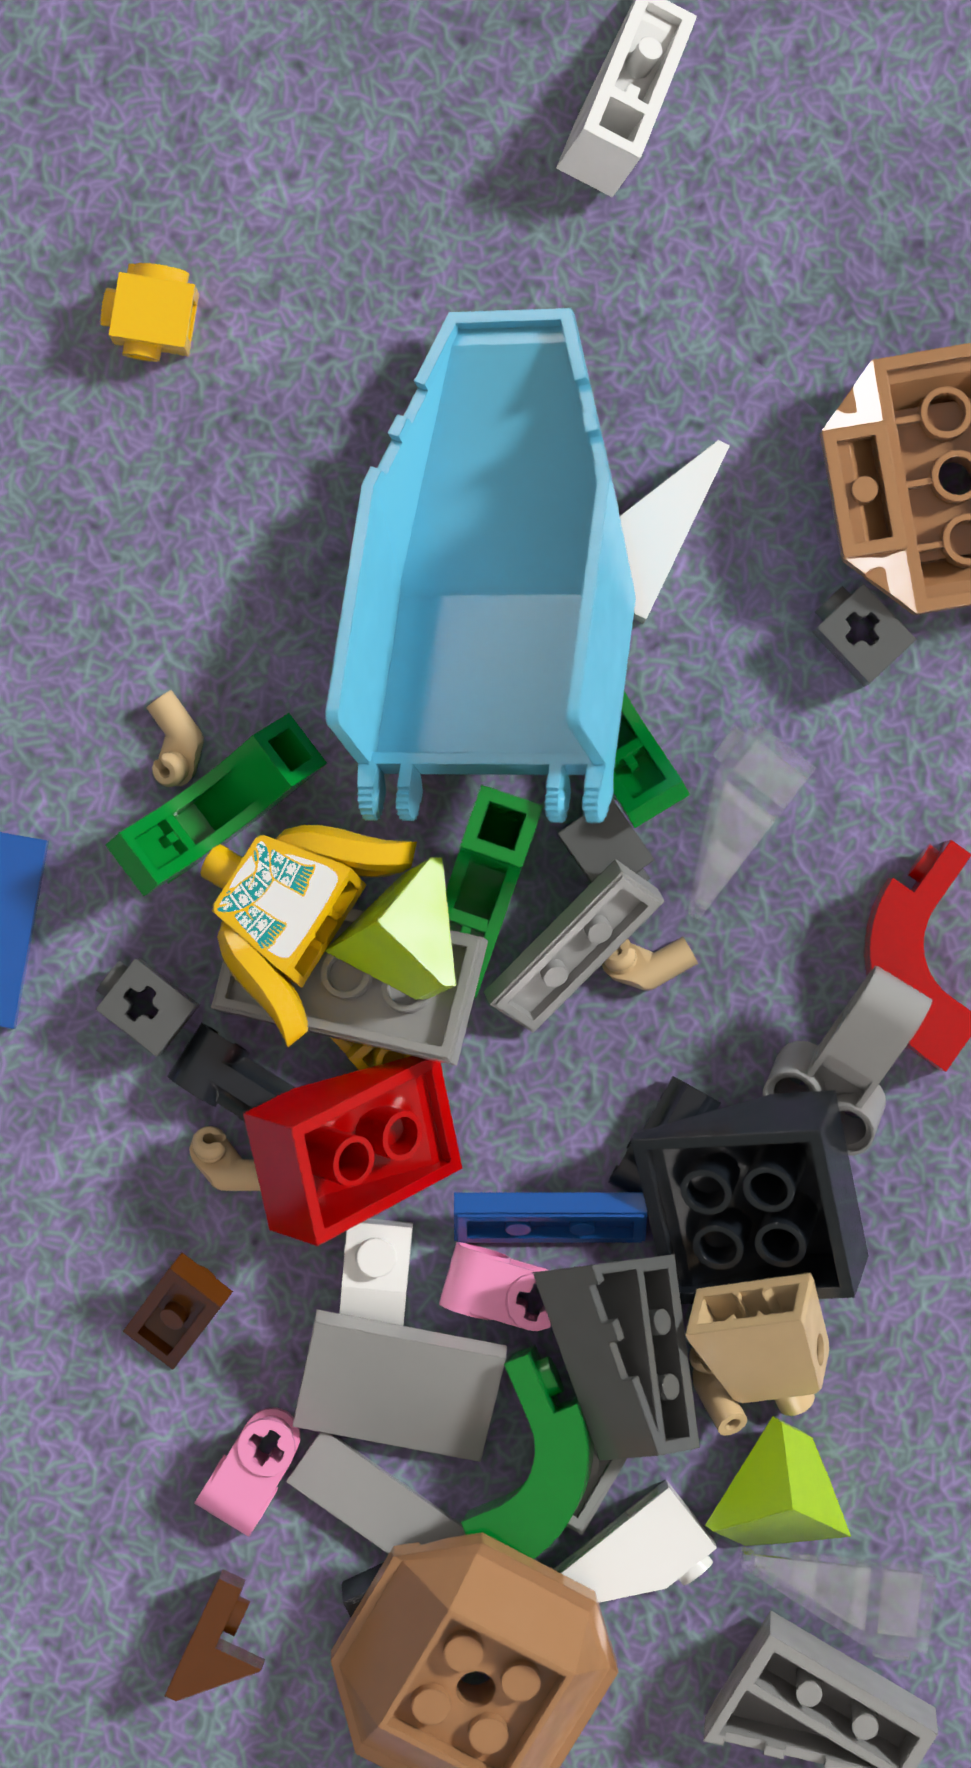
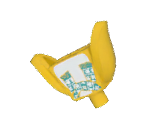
M301 825L285 829L275 839L266 835H259L254 839L244 857L221 844L214 847L206 856L201 867V877L223 889L212 908V912L222 920L217 939L223 961L238 983L276 1023L287 1047L291 1046L308 1032V1020L304 1006L288 979L299 987H303L365 889L366 884L360 877H387L408 870L412 866L417 842L383 840L323 825Z

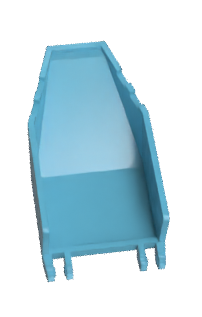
M571 308L449 312L414 380L418 388L404 416L397 414L388 432L392 439L378 467H370L361 486L326 707V721L332 732L358 763L357 801L359 803L360 815L365 820L378 821L382 815L386 797L384 774H399L396 809L398 811L397 815H399V819H402V821H414V819H417V815L419 816L420 802L422 801L423 794L421 774L548 775L547 793L545 794L546 817H548L550 822H563L567 817L571 796L569 775H586L585 793L583 794L582 801L584 817H586L588 823H601L607 817L608 807L613 795V771L636 595L613 481L575 314Z

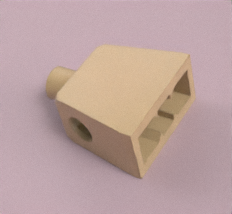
M811 1273L696 1289L686 1337L732 1399L740 1403L775 1400L780 1412L787 1416H795L807 1411L814 1402V1394L822 1389L829 1355V1340Z

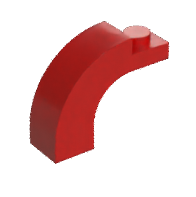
M952 840L944 841L939 850L931 844L923 850L908 872V876L916 881L911 890L894 878H888L885 881L871 909L866 928L864 948L866 975L875 966H878L932 999L929 1011L907 1044V1047L935 1068L944 1072L949 1069L971 1037V1010L948 995L937 984L930 973L924 952V936L928 920L939 901L971 857V853Z

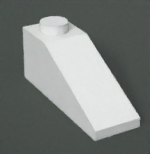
M633 0L574 123L556 167L557 169L610 197L614 196L641 159L697 18L696 15L668 0Z
M719 440L620 516L636 595L634 620L643 624L646 621L730 445Z
M367 1219L347 1230L339 1314L404 1326L413 1231L412 1222Z
M665 1480L553 1570L594 1590L600 1603L667 1589L677 1580L685 1586L702 1575L712 1565L713 1561L708 1555L716 1550L717 1547L711 1535L669 1482Z

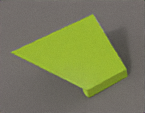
M429 858L404 872L325 952L416 1000L429 999L456 986L442 858Z
M772 1416L705 1524L713 1532L744 1546L851 1537L830 1478L813 1438Z

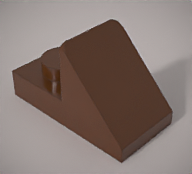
M181 1252L123 1332L173 1370L233 1291L220 1282L210 1270L198 1265Z
M224 1569L222 1570L172 1677L165 1697L179 1701L253 1675L262 1670L264 1658L220 1638L222 1632L235 1636L250 1604L249 1600L239 1596L245 1584V1579Z

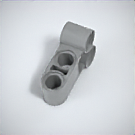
M875 966L819 1045L808 1041H794L786 1044L779 1051L764 1086L763 1096L776 1093L835 1090L848 1155L854 1156L863 1153L873 1142L886 1106V1097L879 1083L920 1027L929 1011L932 999L882 968ZM788 1077L802 1080L806 1085L794 1083ZM843 1111L853 1112L861 1118H853Z

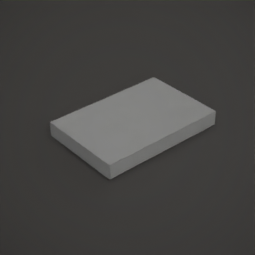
M317 1310L292 1427L481 1462L506 1361L507 1345Z

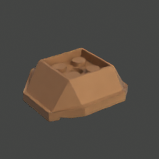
M971 343L873 359L820 433L842 561L914 616L971 606V485L967 493L955 495L947 492L939 482V469L946 463L962 465L968 471L971 479Z
M484 1533L450 1537L423 1545L416 1542L393 1546L331 1650V1665L355 1754L383 1768H560L619 1672L617 1659L595 1591ZM474 1671L483 1672L490 1676L486 1682L478 1685L468 1684L461 1680L462 1676Z

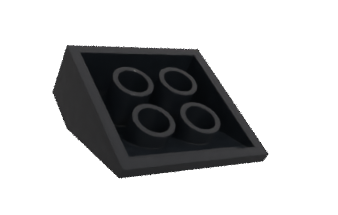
M835 1090L770 1094L633 1134L631 1142L657 1256L675 1254L681 1304H693L696 1289L806 1273H811L814 1279L818 1299L855 1298L869 1255Z

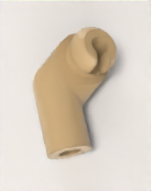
M170 690L147 706V710L165 734L159 758L153 762L152 766L155 780L165 787L183 786L197 773L204 744V736L174 692Z
M682 936L656 952L634 945L627 939L602 964V967L614 981L643 991H650L697 965L698 962Z
M206 1126L197 1130L193 1135L189 1148L190 1156L193 1163L214 1188L221 1191H260L253 1159H242L228 1141L224 1132L219 1128Z
M692 1346L689 1352V1359L693 1366V1385L699 1398L721 1435L726 1436L737 1433L746 1425L747 1416L739 1402L732 1399Z

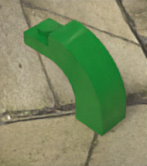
M287 713L253 734L206 775L158 809L119 832L105 846L145 897L166 882L169 884L203 861L214 847L219 844H226L282 802L328 763L291 714Z
M482 784L446 889L450 930L483 937L488 941L474 996L475 999L477 998L543 809V805Z
M532 1345L511 1354L504 1363L534 1437L535 1454L530 1475L514 1491L470 1509L462 1519L461 1524L466 1535L484 1533L535 1559L558 1538L576 1511L591 1475L594 1444L577 1397L560 1403L557 1394L564 1392V1387L557 1367L550 1356L541 1359L536 1345Z

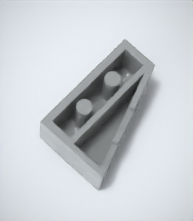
M770 1610L707 1712L703 1741L722 1746L725 1741L764 1750V1755L784 1760L786 1755L824 1764V1768H917L937 1737L938 1727L935 1707Z

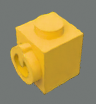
M129 263L127 273L119 272L116 289L106 288L101 309V326L110 327L109 337L114 344L123 346V356L149 362H159L161 352L189 356L199 292L195 284L188 283V272L160 264Z

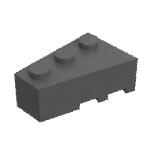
M675 1254L532 1272L599 1461L660 1456L700 1448Z

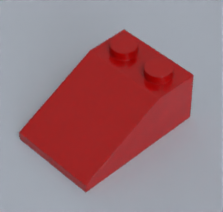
M415 1056L405 1057L293 1088L243 1113L269 1230L315 1246L321 1245L463 1169L441 1062Z

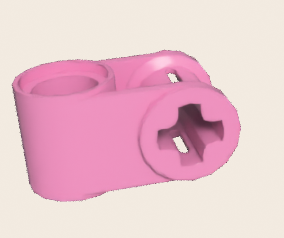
M456 1242L439 1305L466 1316L483 1320H495L529 1331H541L551 1327L545 1306L541 1308L539 1315L527 1312L528 1301L519 1297V1291L529 1293L534 1283H536L532 1272L548 1271V1269L511 1259V1257L491 1249L469 1243Z
M277 1407L264 1408L256 1412L246 1423L227 1456L223 1455L194 1504L249 1537L278 1490L277 1485L297 1452L301 1441L300 1428L292 1427L294 1417L288 1411ZM269 1430H272L280 1435L278 1447H274L269 1454H266L258 1447L261 1443V1437H264Z

